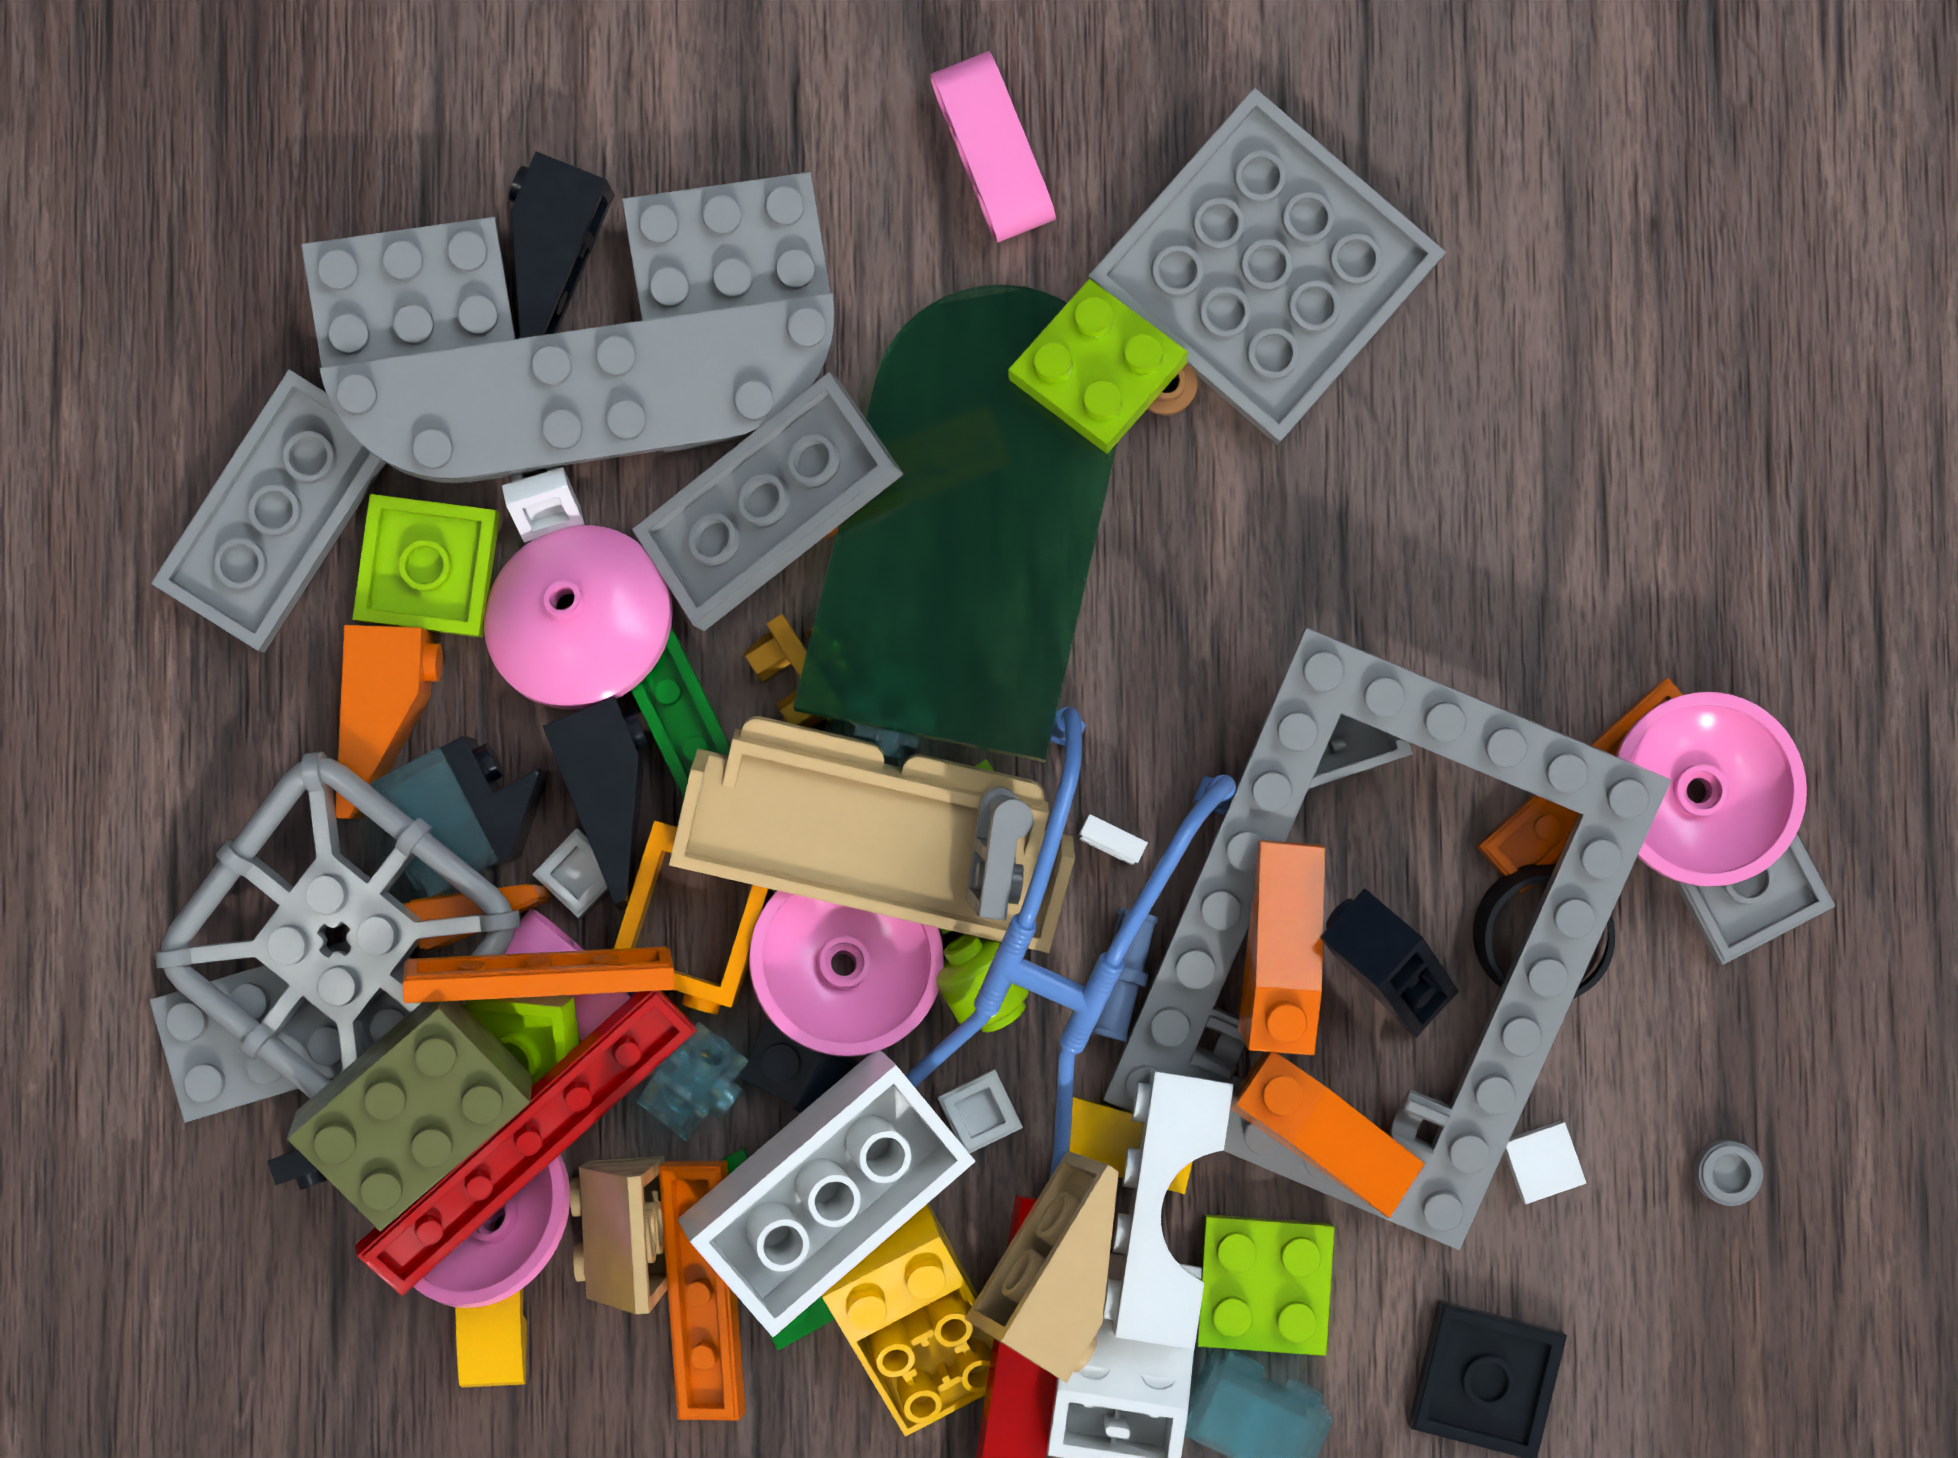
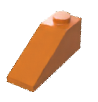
M344 625L338 762L350 768L377 791H379L431 697L432 682H439L441 679L443 652L441 644L434 643V633L418 627ZM336 791V818L363 820L365 814Z
M1269 840L1258 841L1238 1031L1248 1050L1315 1055L1322 994L1323 941L1320 936L1323 934L1324 845Z
M1277 1052L1261 1053L1231 1099L1230 1109L1387 1218L1391 1217L1425 1165V1163L1333 1091Z

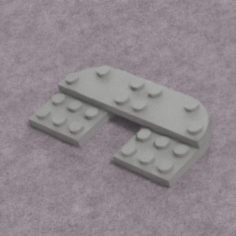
M811 172L623 198L622 204L642 321L520 339L515 338L495 217L301 244L322 366L319 369L328 399L347 430L363 447L377 458L407 475L441 483L476 482L538 472L537 469L661 450L666 453L746 439L815 383L827 358L832 340L834 300L833 293L830 292Z

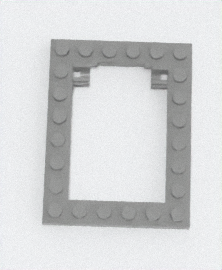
M1305 626L1237 783L1235 794L1228 804L1106 1088L1103 1100L1133 1112L1137 1083L1149 1084L1151 1070L1234 1084L1232 1097L1243 1082L1244 1078L1234 1075L1239 1056L1245 1045L1238 1031L1239 1017L1216 1008L1214 1005L1249 927L1258 841H1286L1341 714L1579 813L1449 1105L1408 1088L1392 1120L1387 1134L1425 1163V1165L1390 1218L1382 1215L1231 1109L1229 1112L1223 1151L1460 1250L1671 780L1661 774ZM1205 1027L1221 1033L1213 1052L1198 1046ZM1423 1119L1439 1125L1431 1144L1416 1138L1417 1130Z

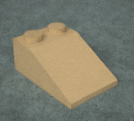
M1066 1151L965 1317V1320L1066 1383L1073 1372H1079L1087 1365L1097 1346L1095 1335L1103 1322L1119 1171L1108 1164L1070 1151Z
M664 1156L587 1161L579 1167V1177L571 1178V1213L573 1217L582 1216L583 1242H575L574 1275L577 1282H586L587 1299L633 1314H649L668 1290L659 1166L665 1162Z

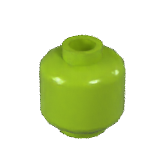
M965 934L952 941L944 949L943 954L946 959L944 960L943 969L937 976L936 983L960 1024L976 1010L974 1000L979 993V989L983 984V980L1001 942ZM1012 983L998 1013L990 1017L988 1022L981 1028L982 1032L988 1033L999 1030L1016 1020L1025 1010L1026 1005L1023 1001L1027 998L1029 990Z

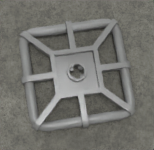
M322 751L304 754L302 761L298 762L283 775L234 841L226 840L216 853L219 859L218 863L169 926L162 940L161 950L155 952L156 968H164L165 975L177 990L242 1042L241 1051L252 1060L258 1057L262 1058L311 1099L331 1081L277 1037L306 999L337 1024L342 1068L344 1070L365 1052L361 1018L383 990L410 1012L421 1004L404 1003L403 975L398 970L423 938L487 932L471 956L505 954L514 937V928L521 926L519 910H512L510 902L497 887L432 836L434 828L419 817L414 821L350 768L331 758H327ZM307 789L316 859L297 884L292 886L260 860L256 854ZM333 789L397 840L395 848L372 878L341 854ZM417 856L480 907L484 913L422 920L388 891L413 858ZM241 875L280 905L255 939L189 946L191 940ZM344 923L350 929L346 940L352 945V948L348 954L342 950L332 953L326 945L328 941L325 936L327 926L336 928ZM256 957L290 986L260 1023L197 972L191 964ZM461 1000V1002L464 1004V1006H465L466 1003L469 1001V1000Z

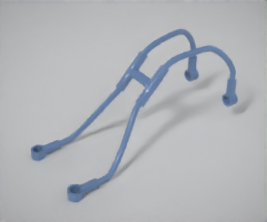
M1063 707L1059 711L1051 710L1041 732L1045 738L1065 747L1063 773L1020 913L1012 917L987 971L979 993L974 1000L976 1010L906 1075L907 1079L916 1088L949 1056L976 1034L988 1022L991 1016L998 1013L1012 983L1072 1009L1073 1012L1059 1042L1061 1049L1058 1056L1055 1133L1049 1179L1066 1151H1069L1075 1056L1084 1050L1124 969L1123 958L1193 836L1211 812L1220 815L1225 814L1228 804L1236 791V784L1231 776L1223 774L1215 778L1202 777L1193 798V802L1196 805L1181 823L1110 948L1099 956L1085 986L1023 959L1037 929L1035 919L1050 878L1079 779L1082 734L1086 724L1081 721V715L1074 707Z

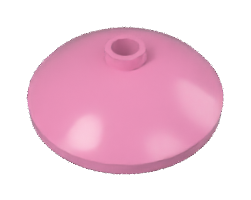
M577 525L545 534L524 545L507 561L497 575L489 592L484 613V635L487 649L499 673L514 689L528 699L551 708L566 710L585 709L612 697L617 699L636 687L654 668L665 649L670 635L673 617L671 592L644 547L626 534L595 525ZM567 594L574 595V601L570 607L564 610H557V603L561 597Z
M1699 692L1667 700L1652 708L1635 722L1621 741L1615 756L1661 774L1671 780L1639 851L1638 858L1659 874L1672 880L1695 886H1723L1747 880L1761 873L1777 861L1788 849L1799 830L1805 812L1807 797L1806 775L1799 751L1788 732L1772 715L1746 699L1725 693ZM1693 779L1701 781L1705 786L1706 794L1700 803L1693 802L1687 794V786Z
M777 891L762 910L753 931L749 950V968L753 989L758 1002L770 1021L784 1035L802 1047L814 1052L837 1057H855L871 1054L886 1049L907 1036L920 1024L933 1005L939 991L936 983L937 976L944 967L942 939L937 927L782 891ZM837 954L850 956L854 962V971L847 976L838 975L832 969V957Z
M558 1155L413 1287L425 1296L444 1305L475 1308L502 1301L530 1283L542 1271L557 1249L568 1219L570 1184L566 1166L561 1155ZM505 1214L502 1225L495 1231L497 1219Z

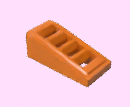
M536 884L498 888L510 902L512 910H519V914L528 911L530 908L533 909L545 904L551 898L545 886ZM462 893L415 899L409 903H403L422 920L484 913L480 907ZM478 932L423 938L418 945L420 949L439 950Z

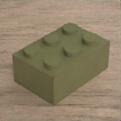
M461 1001L422 1002L296 1111L287 1140L379 1231H382L531 1102L533 1076Z

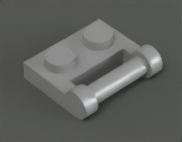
M1002 786L986 790L979 802L966 900L980 918L1006 921L1008 903L1019 904L1023 887L1024 867L1022 864H1016L1015 858L1017 839L1026 836L1031 830L1033 813L1027 804L1018 799L1008 788Z

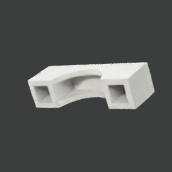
M1152 1070L1149 1084L1137 1083L1132 1121L1141 1122L1143 1126L1139 1149L1128 1147L1126 1153L1122 1186L1133 1188L1129 1214H1117L1112 1252L1123 1254L1119 1280L1109 1278L1107 1280L1103 1313L1104 1319L1113 1320L1112 1331L1117 1338L1195 1349L1204 1282L1197 1275L1180 1265L1171 1255L1162 1233L1161 1209L1170 1183L1187 1164L1204 1155L1224 1150L1234 1084Z

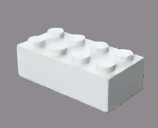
M879 1050L863 1059L677 1220L690 1243L770 1335L774 1337L976 1161L897 1065Z

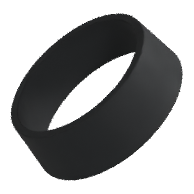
M1529 864L1517 868L1518 871L1510 875H1503L1487 890L1477 908L1473 924L1475 952L1484 971L1500 988L1506 977L1497 965L1492 950L1491 939L1495 918L1503 904L1514 893L1531 884L1549 881L1556 864ZM1612 913L1607 922L1608 933L1604 954L1596 969L1579 984L1574 998L1584 994L1597 984L1611 963L1615 948V928Z

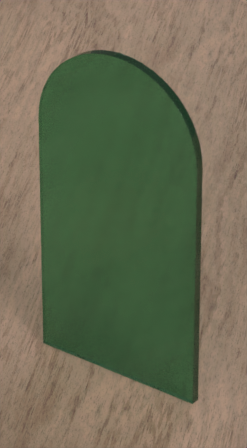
M978 286L955 292L933 302L909 320L895 336L881 361L866 420L897 463L903 475L838 527L793 706L794 711L850 722L855 726L864 725L976 748L982 752L991 751L1046 763L1118 445L1117 443L1106 454L1009 380L1008 369L1063 309L1067 302L1028 286Z

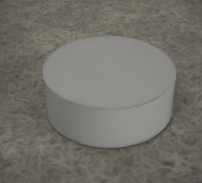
M1722 1139L1713 1141L1701 1149L1694 1162L1693 1176L1698 1189L1708 1199L1726 1206H1737L1748 1202L1756 1195L1762 1184L1763 1169L1758 1156L1748 1146L1733 1140Z

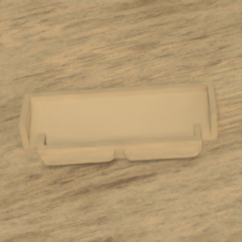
M753 716L745 721L742 730L735 729L729 756L697 748L688 779L669 866L1001 942L1012 917L1020 913L1046 832L1044 829L1049 815L1048 802L1044 801L1042 786L1033 780L923 754L911 755L905 760L903 767L884 763V752L875 743L762 716ZM998 786L1012 791L1018 799L1030 807L1033 813L1031 830L1026 836L1017 839L1015 858L1016 864H1022L1024 867L1023 887L1019 904L1008 903L1006 921L980 918L966 900L979 802L986 790ZM1062 834L1050 878L1035 919L1037 929L1034 932L1028 949L1045 953L1050 952L1075 860L1073 836Z

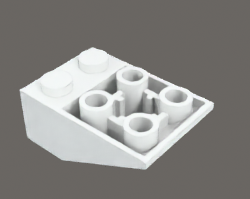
M1110 1253L1107 1280L1108 1278L1119 1280L1123 1255ZM1180 1264L1201 1279L1202 1267ZM1103 1318L1102 1325L1095 1335L1097 1338L1095 1352L1087 1365L1081 1371L1073 1372L1067 1383L1057 1377L1047 1443L1048 1456L1061 1458H1181L1189 1406L1194 1350L1117 1338L1112 1331L1113 1320Z

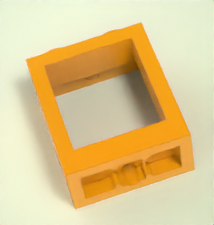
M654 821L614 949L636 948L666 851L672 853L677 826ZM752 885L721 985L674 970V990L684 993L681 1004L718 1015L721 1005L730 1008L737 1005L749 967V950L753 931L762 910L770 900L772 889Z

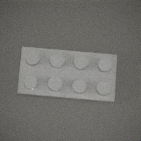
M289 369L151 584L252 648L265 653L386 463L363 447L347 430L337 416L325 391Z
M828 372L632 530L693 626L706 631L900 478L903 472L841 382Z
M346 940L327 947L332 953L342 950L348 954L352 945ZM404 964L398 970L402 975L404 973ZM266 965L210 981L260 1023L290 986ZM384 990L361 1018L365 1051L410 1013L409 1010ZM180 991L150 999L184 1123L298 1089L262 1058L258 1057L252 1060L240 1050L242 1045L240 1040ZM306 999L277 1037L328 1079L335 1078L343 1071L337 1024Z

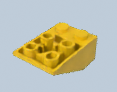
M929 1203L822 1295L823 1300L905 1437L985 1396L994 1340L992 1336L965 1320L978 1295Z

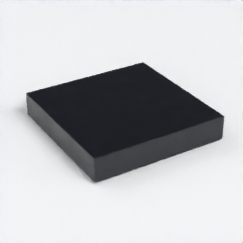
M1438 1300L1408 1426L1413 1430L1521 1458H1537L1567 1335L1555 1329Z

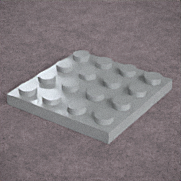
M1254 88L1089 274L1088 279L1093 280L1189 352L1187 365L1196 371L1197 376L1276 445H1279L1442 259L1446 251L1260 91Z

